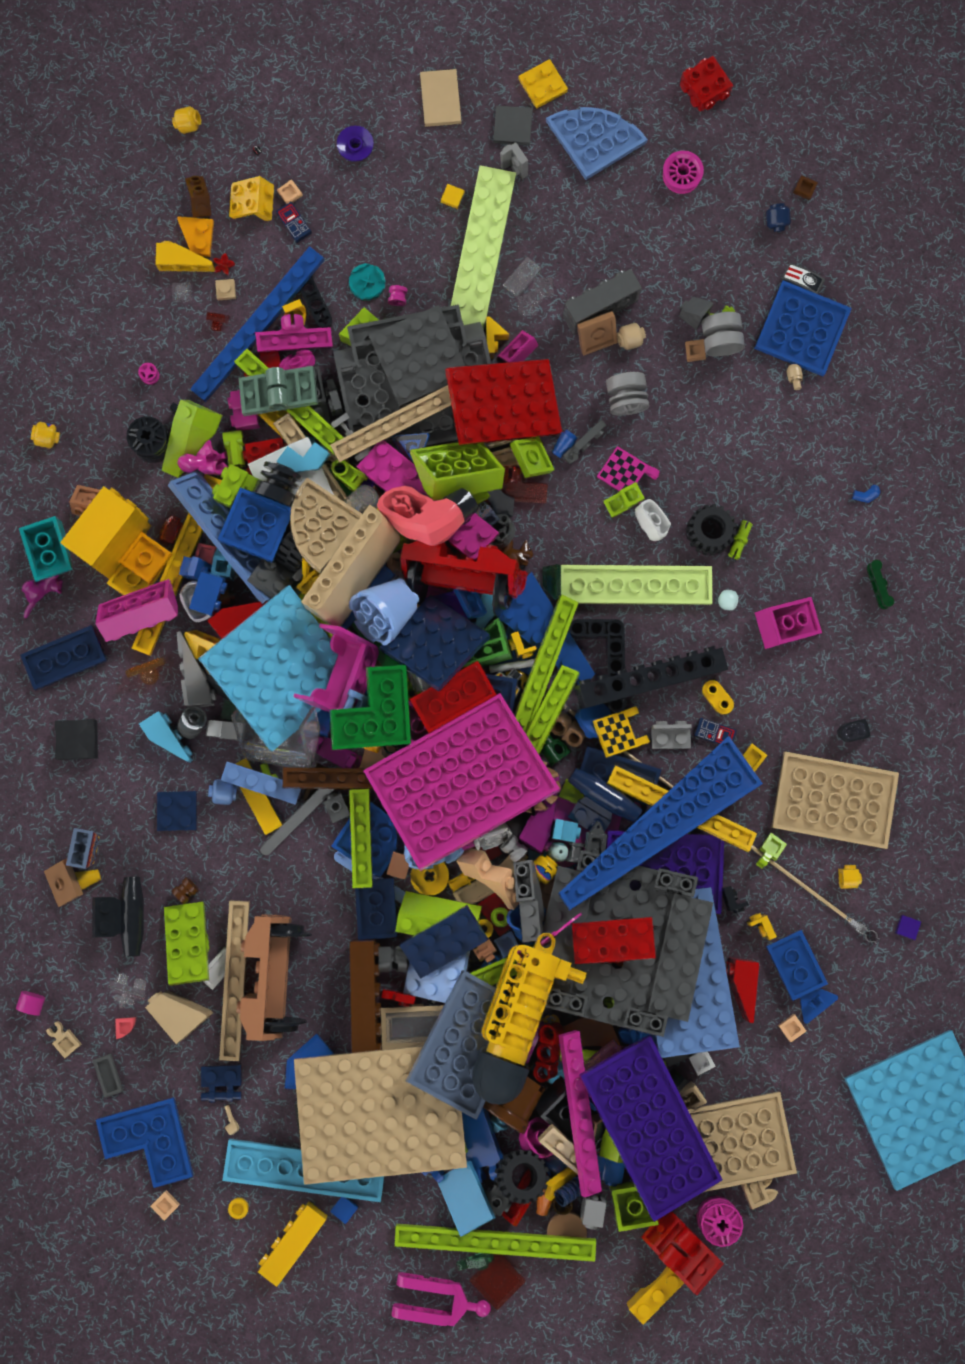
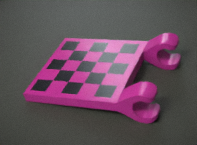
M617 446L597 475V478L620 492L625 487L635 482L638 483L644 473L656 480L659 476V470L647 465Z

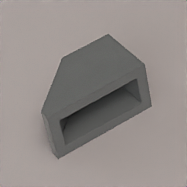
M692 297L689 302L686 300L679 308L681 310L679 317L697 330L702 324V320L708 317L713 303L708 300Z

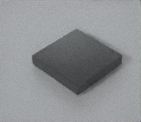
M496 106L493 143L514 144L516 142L517 145L530 146L533 108Z

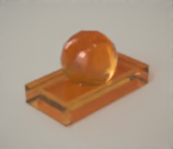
M162 656L129 668L125 672L128 678L140 674V679L144 684L153 685L159 679V672L156 667L166 664V660Z

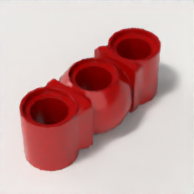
M558 1022L543 1025L539 1031L540 1038L538 1041L540 1043L536 1048V1056L539 1060L535 1061L536 1067L533 1070V1075L539 1082L553 1079L558 1073L557 1066L559 1062L557 1061L561 1055L559 1035L564 1033L562 1025ZM550 1028L553 1030V1036L550 1034ZM547 1048L550 1050V1056L547 1054ZM544 1068H546L548 1075L544 1073Z

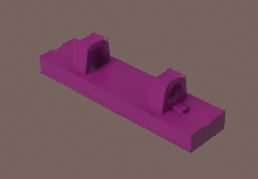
M303 732L297 743L341 768H360L362 757L349 749L332 750L330 738Z

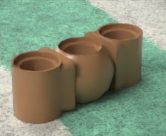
M564 712L560 713L551 730L553 734L563 736L562 740H565L572 747L579 746L586 737L579 723L576 720L572 723L571 717Z

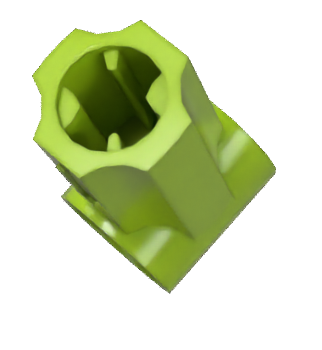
M242 430L223 432V442L227 450L229 466L232 464L238 468L246 467L243 457V447L245 444L242 440L244 438Z

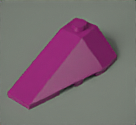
M559 775L558 777L554 778V780H555V781H559V783H560V775ZM546 800L542 801L548 809L545 811L535 810V817L530 816L519 837L521 844L541 855L545 851L548 852L553 843L551 838L557 800L552 805Z

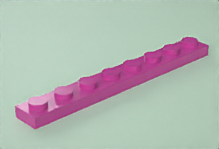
M574 1030L559 1035L580 1192L581 1196L588 1197L602 1192L589 1095L579 1074L585 1071L580 1031Z

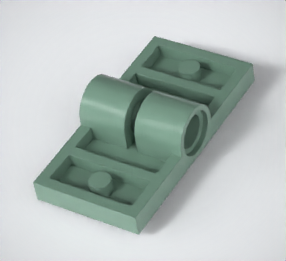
M313 366L289 370L273 367L267 369L265 374L239 378L243 416L318 404Z

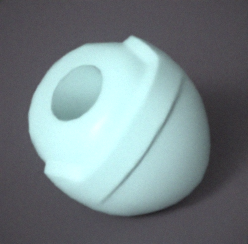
M724 590L718 598L719 606L724 610H734L737 607L739 597L733 590Z
M554 842L547 854L553 861L562 862L568 856V847L562 842Z

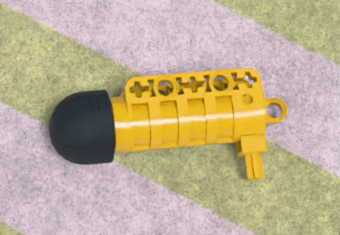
M550 933L540 934L536 939L534 948L527 945L513 946L506 958L481 1029L482 1037L489 1041L486 1052L493 1054V1056L479 1051L472 1073L476 1092L483 1100L489 1103L506 1104L514 1100L521 1093L529 1070L518 1066L517 1063L525 1066L554 979L557 978L562 981L570 979L583 984L586 978V972L571 967L572 963L552 955L556 941ZM544 936H548L551 939V945L548 948L542 947L540 943L541 938ZM517 951H521V954H523L522 958L517 954ZM512 968L517 972V976L514 979L510 977ZM506 982L514 983V985L510 986V984H506ZM507 990V992H509L510 995L506 996L505 994H503V991ZM502 1000L507 1002V1004H500L499 1001ZM501 1007L503 1015L497 1018L496 1010ZM492 1021L500 1022L499 1026L492 1023ZM490 1029L496 1032L495 1036L489 1034Z

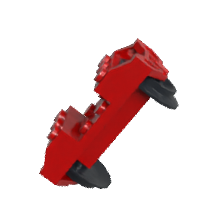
M420 541L410 544L403 543L400 558L401 568L404 572V578L407 580V586L419 597L417 604H421L424 601L429 585L493 595V613L495 616L500 617L504 609L508 610L510 608L513 598L517 599L518 595H521L525 589L528 576L527 571L520 570L518 561L510 559L497 546L486 545V547H480L476 562V559L465 557L464 560L457 559L456 554L446 543L436 546L427 545Z

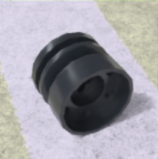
M143 416L130 424L126 439L129 447L141 460L147 463H157L165 458L170 434L158 419Z
M265 461L263 466L270 470V472L261 470L260 474L266 477L267 481L257 480L253 493L291 507L295 495L288 491V489H298L299 485L292 482V480L301 482L303 477L285 465Z

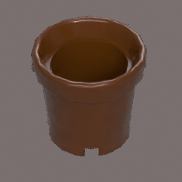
M527 1076L521 1093L514 1100L506 1104H492L485 1101L483 1107L516 1131L525 1134L529 1126L528 1120L545 1088Z

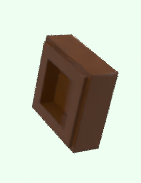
M801 175L793 193L810 200L818 182Z

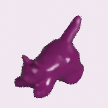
M59 575L35 582L34 579L28 580L22 585V592L29 602L24 611V618H28L36 603L47 593L57 592L62 594L63 581L58 578Z

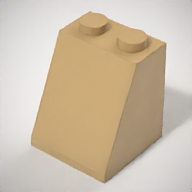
M160 991L154 994L148 1000L150 1004L145 1007L176 1044L184 1040L213 1014L210 1009L170 991L164 993Z

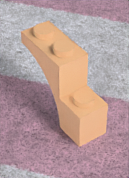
M472 848L464 851L457 860L462 873L488 886L503 900L508 909L514 910L519 902H516L515 878L511 869L492 865L485 851Z

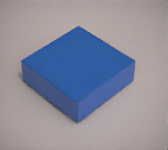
M340 1197L330 1212L346 1224L358 1209V1206L349 1198Z

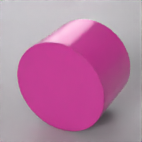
M21 991L15 1009L30 1015H40L45 997L32 992Z

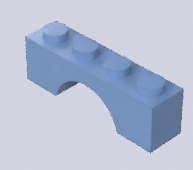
M230 762L226 763L221 777L222 781L295 805L301 790L282 788V779Z

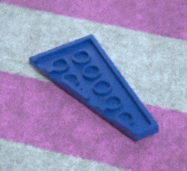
M531 572L527 576L526 586L522 594L518 595L517 599L513 598L510 608L508 610L504 609L500 617H495L499 618L513 632L518 631L520 637L531 647L536 646L537 651H539L554 607ZM568 631L555 667L560 670L561 666L564 665L580 672L576 682L577 685H580L579 681L591 679L595 673Z

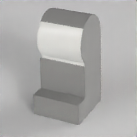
M208 720L206 736L242 741L244 724L241 722Z

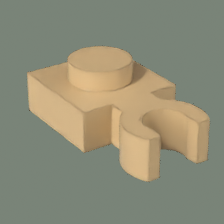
M57 1021L54 1023L57 1026V1032H53L51 1028L47 1029L46 1032L49 1036L56 1038V1041L52 1044L64 1058H67L82 1044L70 1029L64 1032L62 1023Z

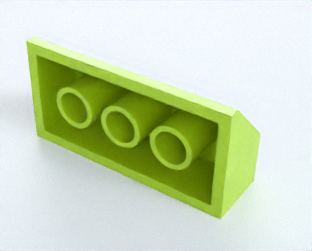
M405 891L395 932L416 935L468 905L479 923L482 906Z

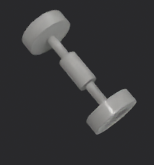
M347 413L331 423L333 428L341 424L346 431V436L353 433L344 423V421L350 418ZM371 447L354 457L358 462L367 456L372 450Z

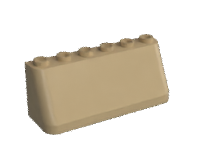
M369 504L301 601L305 609L328 625L342 626L353 611L349 609L351 597L359 591L369 588L400 543L399 532L379 510Z

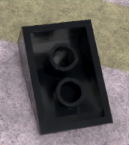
M560 1075L541 1095L535 1109L540 1117L549 1125L553 1124L573 1141L565 1079ZM591 1109V1115L599 1114L597 1110L593 1111Z

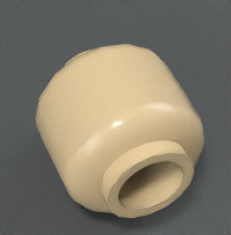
M637 323L622 326L617 333L619 346L625 350L642 346L643 339L646 338L644 328H640Z

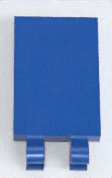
M483 1107L477 1120L462 1112L464 1140L468 1149L466 1162H472L481 1183L482 1180H486V1174L482 1167L488 1165L490 1178L495 1180L494 1177H497L495 1169L499 1167L498 1162L504 1158L488 1112Z

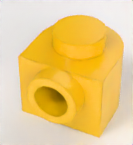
M844 865V869H838L839 886L841 889L858 888L859 884L862 883V876L859 873V869H856V865Z

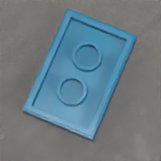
M467 1161V1168L454 1169L443 1175L445 1179L438 1183L460 1237L496 1218L471 1161Z

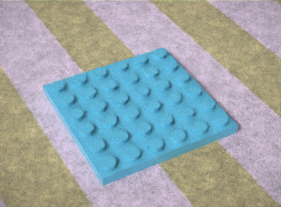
M289 585L198 659L268 749L274 751L321 710L293 696L294 694L310 696L316 688L326 690L338 654L331 650V639L319 627V623L310 611L305 609L301 599Z
M948 1030L844 1078L896 1191L965 1159V1057L952 1030Z

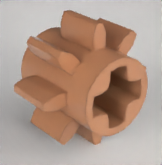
M490 939L473 949L479 961L486 960L487 963L495 958L493 954L497 952Z

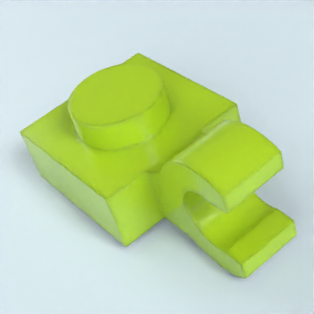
M770 833L759 849L763 852V855L759 858L756 865L763 869L770 859L776 861L787 844Z

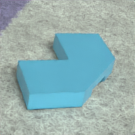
M314 442L304 457L287 446L276 462L293 469L296 473L320 470L331 454Z

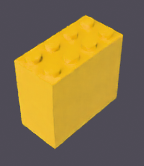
M103 486L60 543L110 579L120 565L118 561L141 531L146 534L151 525L148 523L149 518L136 507L137 505L129 499L125 500L112 487L108 490Z

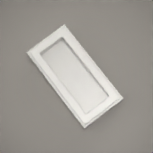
M226 947L208 965L209 980L203 982L212 990L225 977Z

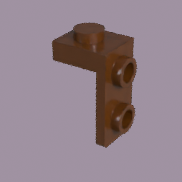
M191 176L190 178H185L193 218L211 216L210 196L204 177Z

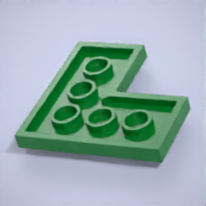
M406 665L366 667L368 707L330 710L332 750L411 744Z

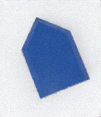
M315 1034L287 1059L285 1089H296L294 1059L335 1055L318 1034Z

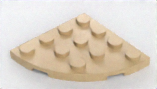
M306 478L296 492L290 515L293 540L305 561L321 574L362 516V513Z

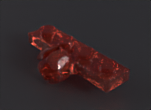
M503 466L505 473L501 490L505 494L515 497L514 502L547 503L548 483L523 482L521 479L522 471L519 467L512 466L511 477L508 476L509 466Z

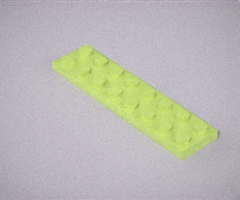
M560 565V595L569 597L579 602L578 604L712 605V566Z

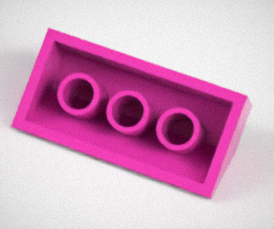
M170 579L99 604L95 624L106 642L115 641L124 635L135 634L143 628L154 627L162 621L174 619L178 615V604Z

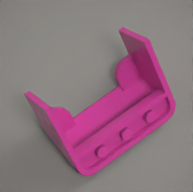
M320 624L319 627L333 634L330 647L333 652L338 654L326 690L321 688L314 689L310 696L294 694L293 697L313 707L330 712L332 709H343L349 696L347 694L349 689L363 695L365 694L367 689L366 667L375 666L379 651L375 644L340 626ZM356 698V700H355V702H354L352 708H355V706H356V704H357V702H358V699H357V698Z

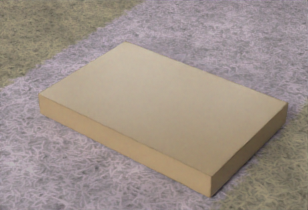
M456 69L420 72L425 127L461 124Z

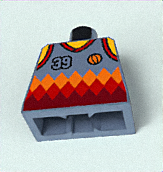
M74 828L66 865L83 869L92 866L95 863L100 836L94 831Z

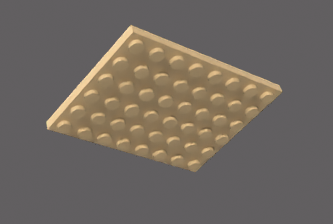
M423 1046L294 1059L304 1185L467 1168L462 1112L406 1082Z

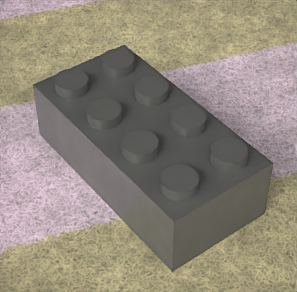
M631 269L627 271L622 270L610 280L605 279L600 282L599 286L593 289L592 287L586 289L582 295L569 298L564 306L563 318L572 334L575 335L578 333L577 324L611 311L615 314L636 303L642 287Z

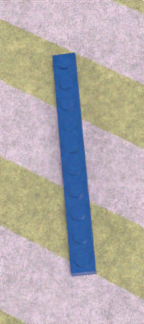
M310 246L190 388L192 392L207 402L237 366L234 361L246 349L250 350L256 343L255 332H265L284 310L282 306L290 303L325 261L324 257Z

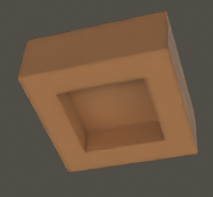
M704 339L685 342L687 362L706 359Z

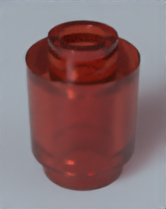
M173 515L165 517L159 532V540L174 545L183 527V523L180 522L181 519Z

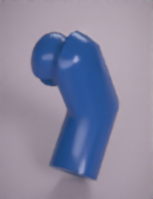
M872 485L866 492L854 490L852 499L870 503L879 497L880 488L877 485Z

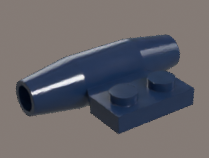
M575 768L568 779V782L584 795L583 798L578 799L568 818L589 831L596 821H599L605 832L611 823L612 813L635 822L642 812V808L626 794L607 784V782L597 776Z

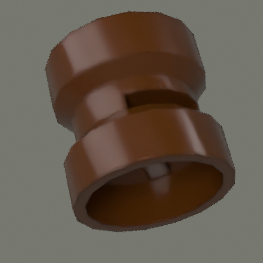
M185 877L181 881L180 886H175L171 891L181 903L186 904L189 901V897L199 892V889L188 877Z

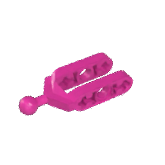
M404 1272L398 1273L396 1285L399 1287L454 1295L452 1312L395 1303L393 1304L391 1314L394 1318L439 1326H455L466 1310L474 1311L480 1317H486L491 1311L490 1304L485 1300H480L478 1303L468 1302L459 1282L435 1277L428 1279L422 1275Z

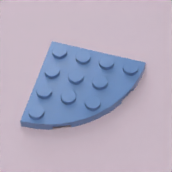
M580 107L578 110H563L546 118V123L585 180L640 148L648 140L634 124H630L623 120L620 115L604 109Z

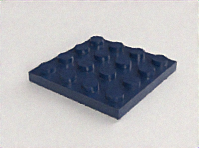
M430 595L417 608L396 638L385 646L382 644L380 650L400 665H406L407 670L437 691H440L490 639V634Z

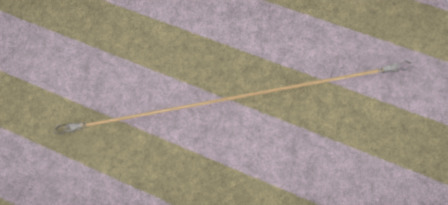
M565 703L562 710L569 712L575 717L576 713ZM622 752L630 759L641 762L629 752ZM661 776L659 777V780L670 789L674 787ZM752 845L751 849L762 856L763 853ZM770 859L769 863L842 916L858 934L864 935L868 931L864 923L845 915ZM865 934V939L868 942H875V944H877L876 941H869L867 939V935Z

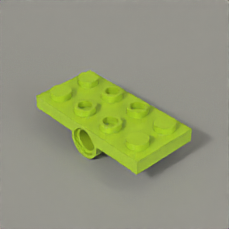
M204 902L164 907L168 985L209 980V940L206 932Z

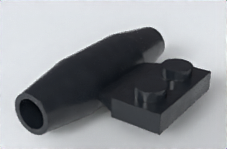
M124 877L120 900L115 897L92 898V938L114 937L120 934L124 957L140 956L144 935V898L140 877Z

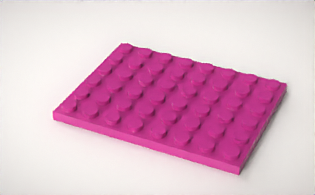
M501 693L363 770L420 871L560 791L556 781Z

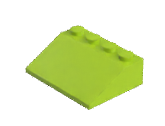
M456 442L410 450L424 491L433 501L441 500L460 488L469 491L471 494L502 489L505 468L484 443L459 446V443Z

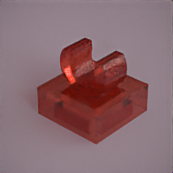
M207 312L206 320L213 321L211 330L221 331L222 323H228L230 315Z

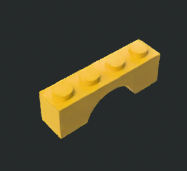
M666 1266L654 1282L645 1288H641L627 1302V1306L632 1314L644 1325L684 1282Z

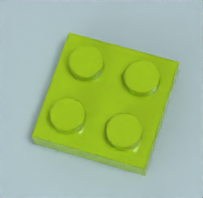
M539 437L515 440L510 443V447L525 478L549 474L554 471V467Z

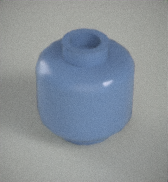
M216 779L213 785H209L208 797H212L214 804L230 805L232 801L236 800L237 785Z

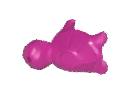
M210 440L205 442L196 456L184 454L179 457L177 463L179 468L185 473H191L198 469L207 475H221L225 467L229 468L226 465V460L228 459L227 451L219 454L213 450Z

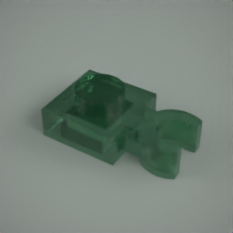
M478 1253L471 1257L460 1258V1261L456 1262L457 1270L476 1268L479 1271L486 1269L494 1257L493 1254Z

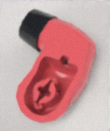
M401 486L385 492L377 503L380 513L400 534L406 538L418 540L431 546L446 542L461 525L469 522L478 510L474 497L463 488L445 496L443 500L433 501L412 487Z

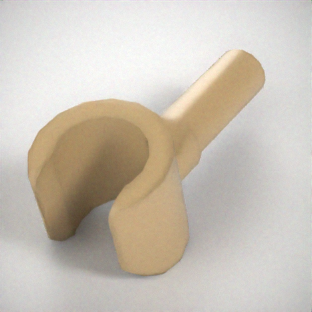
M227 1105L225 1110L230 1123L225 1126V1129L229 1135H233L239 1130V1125L232 1116L230 1106Z

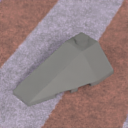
M179 631L177 632L178 653L180 658H183V662L180 664V671L183 677H185V680H181L184 705L186 707L197 706L200 708L213 706L214 700H217L216 691L208 683L207 677L198 660L194 658L184 634Z

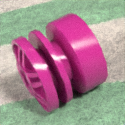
M712 1196L702 1201L698 1207L696 1219L697 1225L706 1240L719 1247L730 1246L737 1242L742 1235L743 1220L733 1203L720 1196ZM723 1220L725 1223H722L721 1227H719L717 1223L719 1224Z

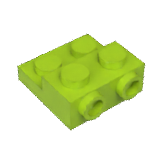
M230 464L229 468L225 467L221 473L223 479L220 485L216 484L213 488V498L216 502L231 509L240 487L253 492L257 480L260 479Z

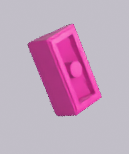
M522 330L497 357L503 363L524 361L536 349L538 343L533 336Z

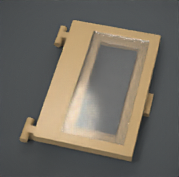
M412 1004V1007L381 1008L382 1050L424 1046L443 1006Z

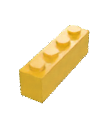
M310 1201L306 1206L302 1203L295 1213L297 1215L295 1221L292 1222L290 1220L283 1229L286 1233L282 1238H276L271 1245L272 1252L269 1255L265 1254L258 1263L261 1266L258 1273L276 1287L328 1217L327 1214Z

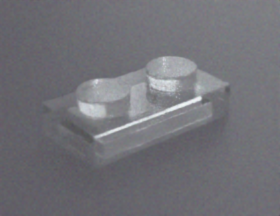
M526 257L506 280L503 287L518 298L541 272V267L529 257Z

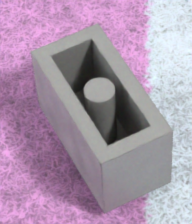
M596 1193L588 1197L582 1196L580 1218L582 1224L588 1229L596 1230L597 1227L603 1228L606 1201L603 1194Z

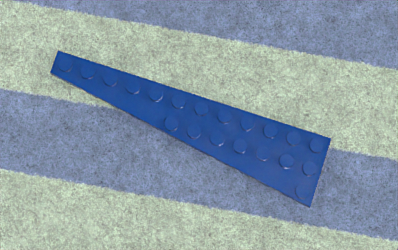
M728 736L558 893L569 911L763 784L732 739Z

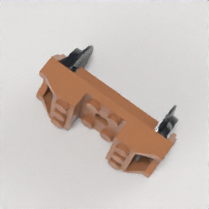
M270 914L255 916L254 924L246 934L245 940L241 942V952H244V957L260 958V961L256 962V973H259V980L255 982L254 993H248L237 1003V1013L240 1014V1021L247 1033L246 1040L267 1041L283 1038L284 1032L298 1031V1025L307 1023L306 1019L285 1017L290 937L312 936L311 933L304 931V925L287 924L291 923V917Z

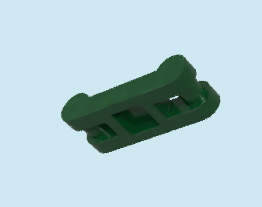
M873 560L867 565L866 569L878 606L885 610L893 606L894 598L888 594V583L883 578L880 570L882 562L880 560Z

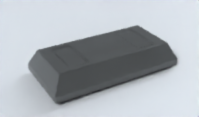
M112 1053L92 1060L104 1098L123 1092L124 1090Z

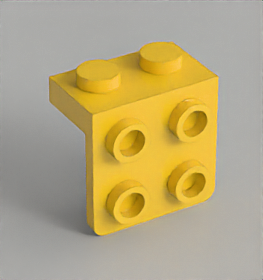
M261 176L232 183L229 217L236 219L254 214L264 221L272 220L274 185Z

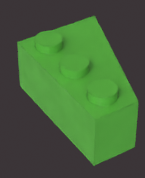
M499 618L495 619L485 629L483 628L484 631L490 634V639L461 669L475 661H479L481 667L484 668L513 659L503 623Z

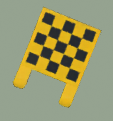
M636 706L593 721L606 758L650 742L648 735L635 739L628 718L639 714Z

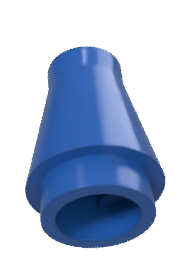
M565 429L564 432H561L552 453L561 458L574 446L578 438Z

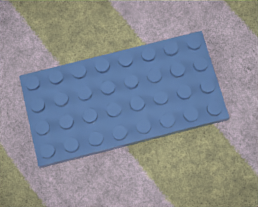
M711 887L696 889L694 897H692L714 902ZM714 903L689 1020L685 1022L668 1017L664 1037L655 1035L657 1049L662 1058L740 1047Z

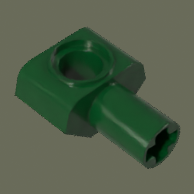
M550 734L541 750L551 766L572 752L561 736L554 740Z

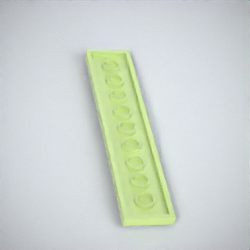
M485 166L479 167L451 306L459 304L464 325L481 322L483 330L485 328L516 178L515 172Z

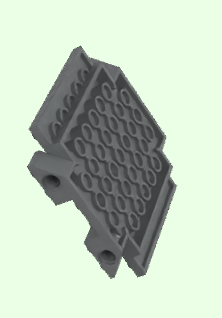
M459 304L440 308L465 366L491 364L486 336L481 322L464 325ZM421 312L347 326L352 348L333 351L345 410L350 417L347 419L349 429L353 433L415 402L412 401L399 407L370 341L369 334ZM360 396L368 398L369 401L365 406L358 404L357 400ZM452 405L394 435L428 433L429 439L426 447L458 442ZM394 435L384 440L401 453L392 439ZM484 443V445L489 449L488 443Z
M581 850L577 870L561 866L557 868L543 933L551 934L553 931H558L579 913H582V916L573 923L652 917L656 959L624 961L620 969H615L612 963L606 962L576 965L571 924L554 937L556 942L552 955L572 963L571 967L586 972V978L583 984L570 979L562 981L555 978L545 1007L664 1037L668 1017L685 1022L689 1020L714 902L692 898L695 894L698 877L660 868L655 870L637 866L569 911L558 893L600 855ZM634 880L639 881L641 884V888L638 891H633L629 887L630 883ZM551 940L543 947L548 948L551 945ZM606 997H611L615 1001L614 1006L610 1009L603 1006V1000Z

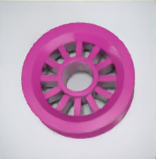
M689 151L672 153L666 159L663 166L665 185L671 191L679 194L693 191L698 186L704 173L700 158ZM679 171L686 172V175H681Z

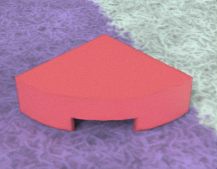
M136 1017L115 1019L116 1039L126 1036L133 1030Z

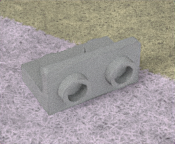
M516 142L505 146L500 152L502 170L511 166L516 176L519 175L521 179H524L528 176V159Z
M656 721V725L651 726L652 749H690V729L692 724H687V721H675V724L668 725L667 721Z

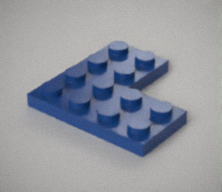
M175 1097L96 1119L105 1159L144 1149L153 1188L194 1176Z

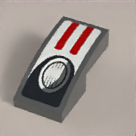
M789 263L782 276V281L784 280L816 294H819L825 282V278L792 263Z

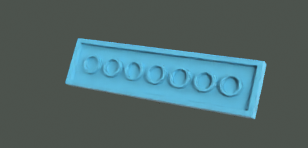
M229 1139L222 1181L381 1202L384 1176L304 1185L301 1148Z

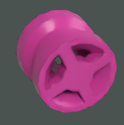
M399 285L390 286L388 303L393 306H405L407 288Z
M144 363L139 367L138 374L145 384L153 385L158 382L160 374L152 363Z

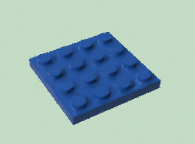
M783 280L754 349L790 364H798L801 368L823 377L852 308Z

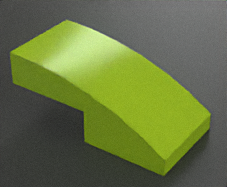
M637 482L603 502L611 517L614 518L637 505L645 498Z

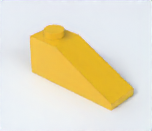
M171 241L156 243V266L159 271L214 272L215 270L212 261Z

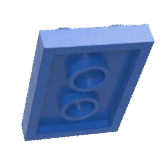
M802 930L765 946L792 1001L828 984Z

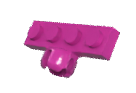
M288 314L281 318V330L255 332L257 352L332 348L333 346L331 327L307 329L304 327L303 317L299 314H294V325H291V317Z

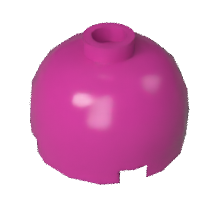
M535 1117L528 1121L529 1126L525 1134H519V1144L522 1150L532 1151L531 1156L536 1153L539 1155V1159H546L552 1156L553 1153L539 1142L538 1137L550 1125L544 1119Z

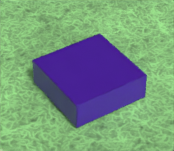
M901 915L895 933L916 940L921 921Z

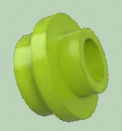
M502 907L494 909L491 913L492 923L497 927L506 926L508 924L506 919L508 910ZM499 913H502L504 915V919L502 921L497 920V915Z

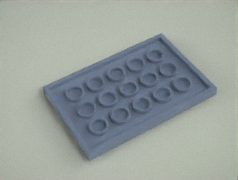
M462 970L406 1082L477 1120L485 1100L478 1095L474 1088L472 1073L479 1051L493 1056V1054L486 1052L489 1041L482 1037L481 1029L496 988ZM502 1000L499 1001L500 1004H507V1002ZM501 1007L496 1010L497 1018L503 1015ZM492 1021V1023L499 1026L500 1022ZM490 1029L489 1034L495 1036L496 1032Z

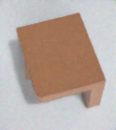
M393 852L387 875L406 879L409 864L405 861L404 854Z

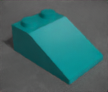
M56 516L19 528L35 582L73 570L70 551L60 543L66 536L62 521Z

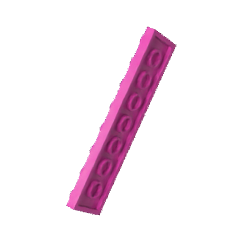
M384 440L377 443L357 465L358 470L385 492L392 488L409 486L422 495L428 496L424 491L415 465ZM475 513L471 520L461 525L447 542L466 557L476 559L477 561L479 548L491 545L499 535V532Z

